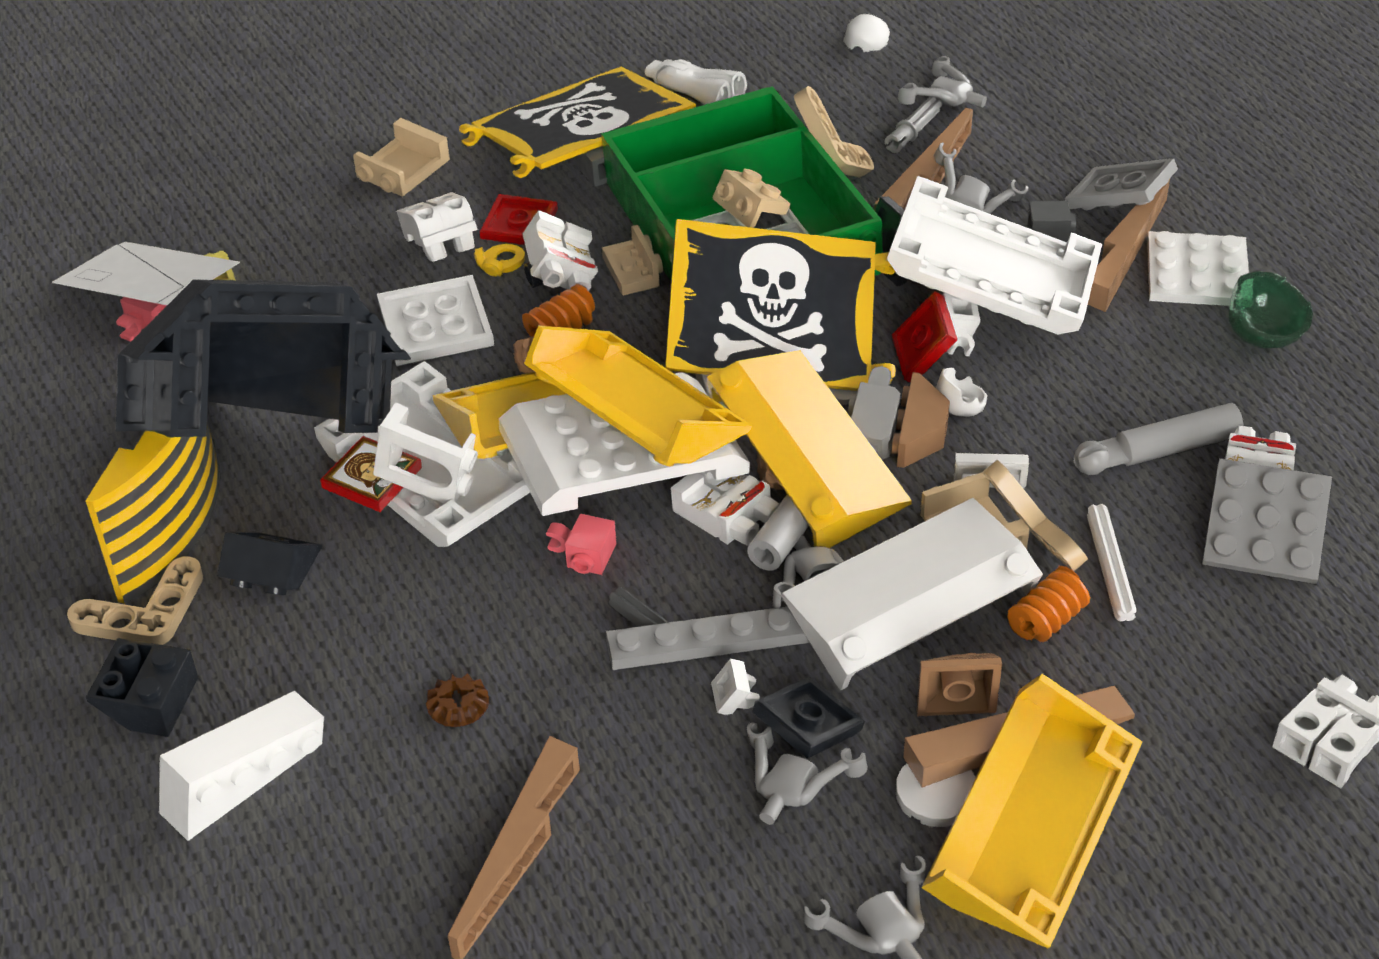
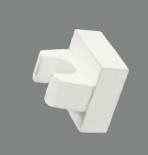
M730 659L711 682L717 713L728 715L733 714L737 708L749 709L754 706L755 701L760 699L759 694L750 692L756 683V679L746 674L744 662Z

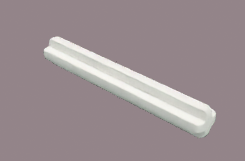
M1093 504L1088 507L1087 518L1114 616L1118 621H1131L1135 618L1136 607L1108 509L1103 504L1097 506Z

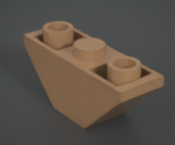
M913 373L910 386L903 387L901 406L906 407V409H899L896 430H901V433H894L891 451L892 454H898L897 467L904 468L944 448L950 400L920 373Z

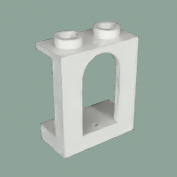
M395 403L380 425L373 475L444 504L451 499L456 502L459 495L466 496L473 480V476L469 475V472L472 470L478 452L473 450L476 435L471 433L463 447L460 448L406 426L409 408ZM402 449H407L444 465L452 476V482L449 484L434 483L395 467L401 458Z

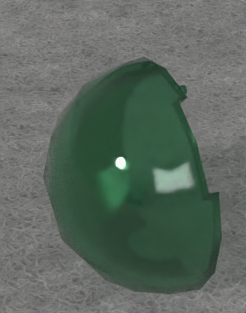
M1253 271L1238 278L1231 295L1229 323L1233 331L1245 343L1259 349L1283 348L1297 342L1311 327L1313 319L1310 301L1307 302L1297 288L1286 281V277L1272 272Z

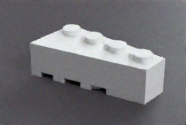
M293 691L160 755L159 813L189 841L293 764L315 751L322 744L324 716L297 692Z

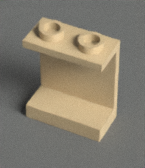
M983 472L922 492L920 515L924 521L974 498L1021 541L1027 550L1030 528L1023 519L1010 523L1006 521L988 496L990 481Z

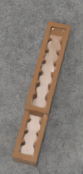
M965 108L881 197L889 196L905 210L917 176L940 184L945 176V168L934 160V153L939 145L944 143L942 149L945 153L951 154L954 149L957 150L952 159L953 161L955 160L971 133L973 109ZM879 199L874 204V211L877 207Z
M1170 179L1156 193L1151 202L1144 205H1135L1104 240L1102 261L1096 268L1087 305L1104 312L1108 309L1145 241L1148 231L1151 230L1167 200Z
M1115 686L1075 695L1116 724L1133 719L1135 713ZM1008 712L906 737L903 758L921 787L923 788L981 767Z
M549 736L448 934L452 958L463 959L551 837L549 812L580 771L577 747Z

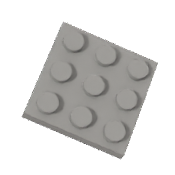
M1219 458L1202 564L1316 584L1319 576L1332 477Z

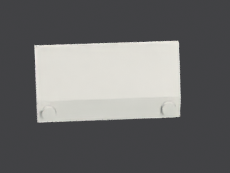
M971 498L782 592L781 596L838 688L843 690L848 687L852 676L856 672L1021 587L1027 595L1036 587L1043 574L1022 542L980 503Z

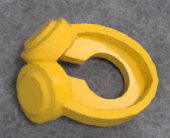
M500 244L489 248L485 252L483 247L475 249L474 257L477 265L487 274L501 276L503 273L514 271L522 266L525 260V252L517 245ZM502 252H512L515 254L512 259L497 260V256Z

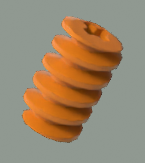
M576 284L570 290L567 289L561 292L560 296L556 295L550 301H546L540 304L539 307L530 310L529 313L523 314L522 322L531 337L535 336L538 325L582 329V323L585 325L592 323V312L595 310V302L591 293L584 286Z
M1059 566L1046 579L1033 588L1027 596L1022 597L1017 604H1014L1008 610L1009 625L1014 633L1023 639L1032 640L1035 638L1040 642H1046L1052 636V633H1056L1061 629V625L1067 624L1071 617L1076 616L1080 612V608H1085L1090 603V595L1075 572L1066 566Z

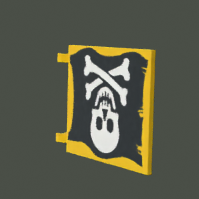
M621 66L471 122L472 125L463 124L459 127V131L461 133L470 131L469 137L461 140L467 146L476 144L485 135L517 154L510 158V162L514 165L521 163V167L513 171V175L523 178L535 166L542 170L603 146L601 133L695 108L696 104Z
M676 219L665 368L669 371L711 375L736 361L801 350L828 388L858 391L860 382L868 383L870 371L882 365L891 371V384L892 378L895 377L896 368L893 364L881 363L871 365L875 270L884 274L895 273V270L887 260L889 252L875 254L876 242Z

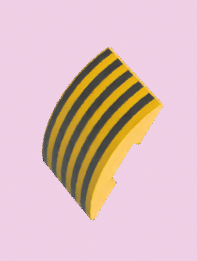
M208 421L207 437H168L154 431H145L133 450L124 448L117 450L85 500L119 603L125 604L160 582L172 561L189 554L204 533L212 517L219 493L220 473Z

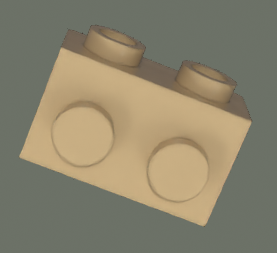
M724 169L713 195V200L746 227L750 228L756 226L761 212L786 215L791 204L780 196L781 191L778 188L765 184L761 181L762 176L759 173L749 169H744L743 172Z
M638 225L631 226L632 240L602 247V257L623 296L659 287V273L663 272L659 254L653 253L649 236L643 235Z

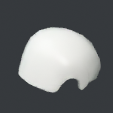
M860 14L849 22L843 42L850 49L859 46L863 52L876 51L887 45L890 32L887 24L880 18L870 14Z
M954 368L942 369L936 389L950 400L949 413L956 416L970 417L983 411L987 401V394L984 390L973 384L970 376L963 380H958L955 377L956 371Z

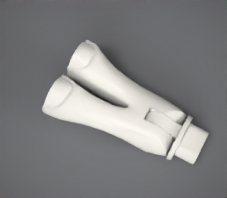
M668 59L663 62L654 60L645 69V76L653 78L654 83L689 95L703 105L745 94L747 89L746 77L742 72L700 68L682 59L674 61Z

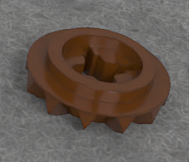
M451 673L449 680L437 679L435 688L429 689L427 692L426 706L429 715L437 723L448 727L466 726L477 721L484 715L489 705L488 690L484 688L481 679L472 680L468 673L462 678H456ZM454 691L460 693L462 697L461 707H457V703H454L452 699Z

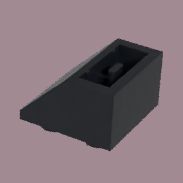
M117 638L86 696L87 702L129 731L169 737L198 679L191 650Z

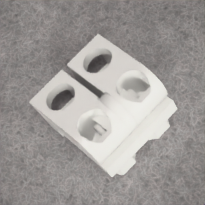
M451 192L427 200V203L421 202L397 210L404 238L409 242L415 240V244L423 247L425 255L432 262L447 257L443 241L452 239L457 252L474 248L472 232L477 230V226L473 220L472 211L467 199L461 195Z

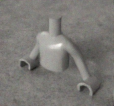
M941 56L937 61L933 62L931 72L933 76L938 78L932 83L930 88L917 87L914 83H907L904 85V88L899 89L898 94L899 103L905 105L913 104L916 95L935 97L942 104L952 107L967 102L983 108L987 100L986 96L973 92V87L969 80L950 65V58L947 56ZM947 74H948V75H950L953 79L947 78V77H945V76H947Z
M941 143L934 153V160L945 168V186L948 187L945 198L990 214L1007 200L1020 201L1028 191V186H1025L1022 191H1018L1014 187L1016 180H1013L1004 192L993 197L984 206L990 192L989 186L984 182L969 175H962L955 188L956 178L952 159L957 150L954 149L951 154H947L942 149L944 143Z
M802 535L794 546L796 551L792 552L785 559L783 582L777 583L774 586L773 608H780L781 601H784L781 596L782 592L794 587L796 572L804 581H807L843 563L844 560L834 549L811 547Z
M753 722L747 726L750 745L755 749L756 790L758 793H761L762 797L768 799L759 815L760 819L766 824L771 825L775 822L784 805L796 807L807 805L827 782L844 771L847 776L852 778L861 777L867 772L868 766L865 753H861L859 758L852 760L851 750L845 748L841 751V760L819 773L818 768L812 762L790 754L781 755L773 769L768 773L767 750L774 743L771 728L767 727L764 732L758 734L757 723Z
M915 856L914 865L918 871L908 870L904 863H901L900 878L906 884L907 910L893 891L878 894L865 901L858 908L856 916L867 931L868 936L830 917V906L824 899L819 900V909L822 915H813L807 906L804 907L805 924L813 930L826 929L848 943L870 953L884 955L897 952L901 959H922L912 943L919 938L920 933L924 929L919 894V884L925 879L926 862L924 858Z

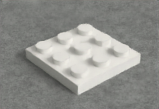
M1148 231L1149 301L1250 307L1251 291L1246 237Z
M473 275L377 294L385 327L391 333L390 336L396 344L411 357V360H395L396 366L494 346L493 334Z

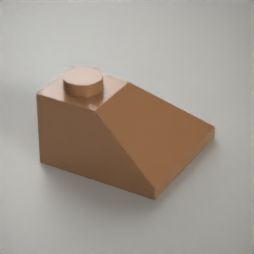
M968 653L920 661L917 716L996 713L1002 669L1001 657L993 653Z

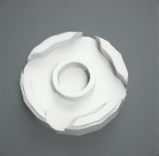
M908 764L902 767L896 780L897 802L906 815L910 818L912 815L914 818L921 820V824L930 827H948L953 825L976 777L972 770L922 788Z

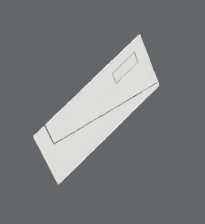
M124 242L111 247L54 280L52 283L168 305L193 279L213 280L240 262Z

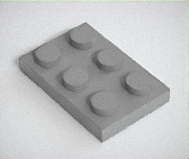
M1174 158L1094 167L1067 195L1065 201H1068L1069 209L1082 208L1083 210H1091L1099 206L1115 208L1131 203L1144 205L1154 199L1156 193L1168 183V180L1178 168Z

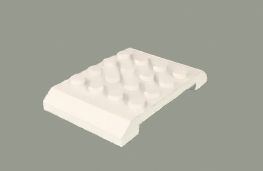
M917 176L887 256L888 262L899 276L1055 334L1079 331L1084 320L1102 247L1101 243L1071 233L1067 242L1061 241L945 198L948 190L947 186Z
M424 361L391 381L390 410L395 403L408 407L409 412L406 426L462 448L433 402L432 395L451 391L447 388L445 376ZM328 419L314 427L316 438L328 456L336 463L362 436L378 442L380 426H378V433H342L338 431L339 420ZM402 449V452L421 459L422 468L416 474L417 476L438 484H449L452 482V476L444 465L407 449ZM509 449L497 451V455L494 457L476 459L472 470L469 472V475L473 476L470 489L466 496L459 495L456 502L451 499L444 504L403 488L390 501L388 506L436 546L448 547L530 493Z
M683 372L675 374L706 394L698 380ZM568 394L553 395L543 399L517 403L499 418V431L542 516L578 509V497L709 470L715 480L749 474L750 462L736 440L691 464L674 463V466L660 464L653 459L654 454Z

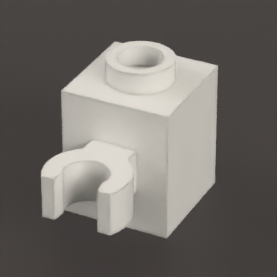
M944 292L943 296L958 339L947 352L953 355L956 347L961 346L964 349L965 356H969L975 346L972 336L981 322L978 306Z

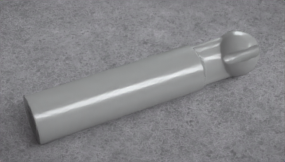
M1227 403L1118 432L1114 438L1099 442L1085 441L1081 443L1074 452V464L1084 474L1097 475L1103 472L1104 469L1121 464L1131 466L1228 440L1230 433H1235L1239 425L1244 426L1243 418L1235 404Z
M788 494L748 546L750 560L759 568L767 571L775 570L781 565L809 526Z

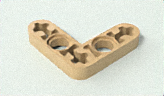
M807 86L794 95L795 103L810 133L845 175L860 178L874 170L872 159L863 147L840 140L819 96L811 87Z
M996 460L983 471L987 479L1017 516L1025 521L1030 528V532L1063 564L1074 572L1088 560L1080 547L1042 513L999 460Z
M187 556L172 561L145 608L94 599H83L75 602L67 612L72 630L78 634L111 640L122 638L160 645L167 643L175 634L203 580L200 563L196 558ZM179 575H184L180 581ZM168 598H180V601L175 605H161ZM117 620H131L125 627H112L113 623Z

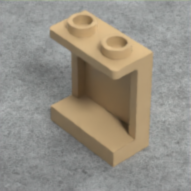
M400 118L393 123L394 140L371 157L359 151L353 157L356 175L360 180L371 182L380 186L386 192H393L403 197L450 159L447 137Z

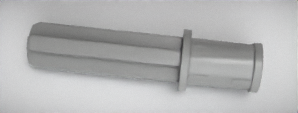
M929 97L906 120L899 121L896 129L885 138V145L892 141L886 148L892 153H898L909 141H914L918 136V132L940 112L942 102L936 100L935 97Z

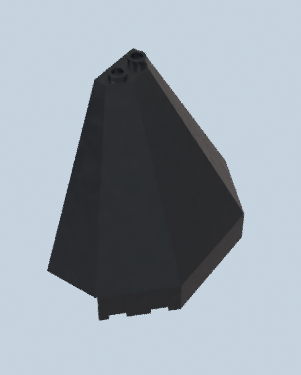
M193 279L118 354L116 432L154 431L168 437H207L208 402L336 419L339 420L338 431L342 433H378V426L382 424L390 412L392 360H411V357L391 338V333L374 313H371L359 300L360 296L351 286L330 282Z

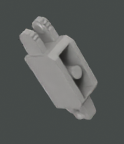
M883 365L875 367L870 371L868 383L860 382L857 395H851L848 406V415L851 416L855 425L881 460L890 457L893 436L896 432L900 392L895 387L889 386L891 371L883 367Z

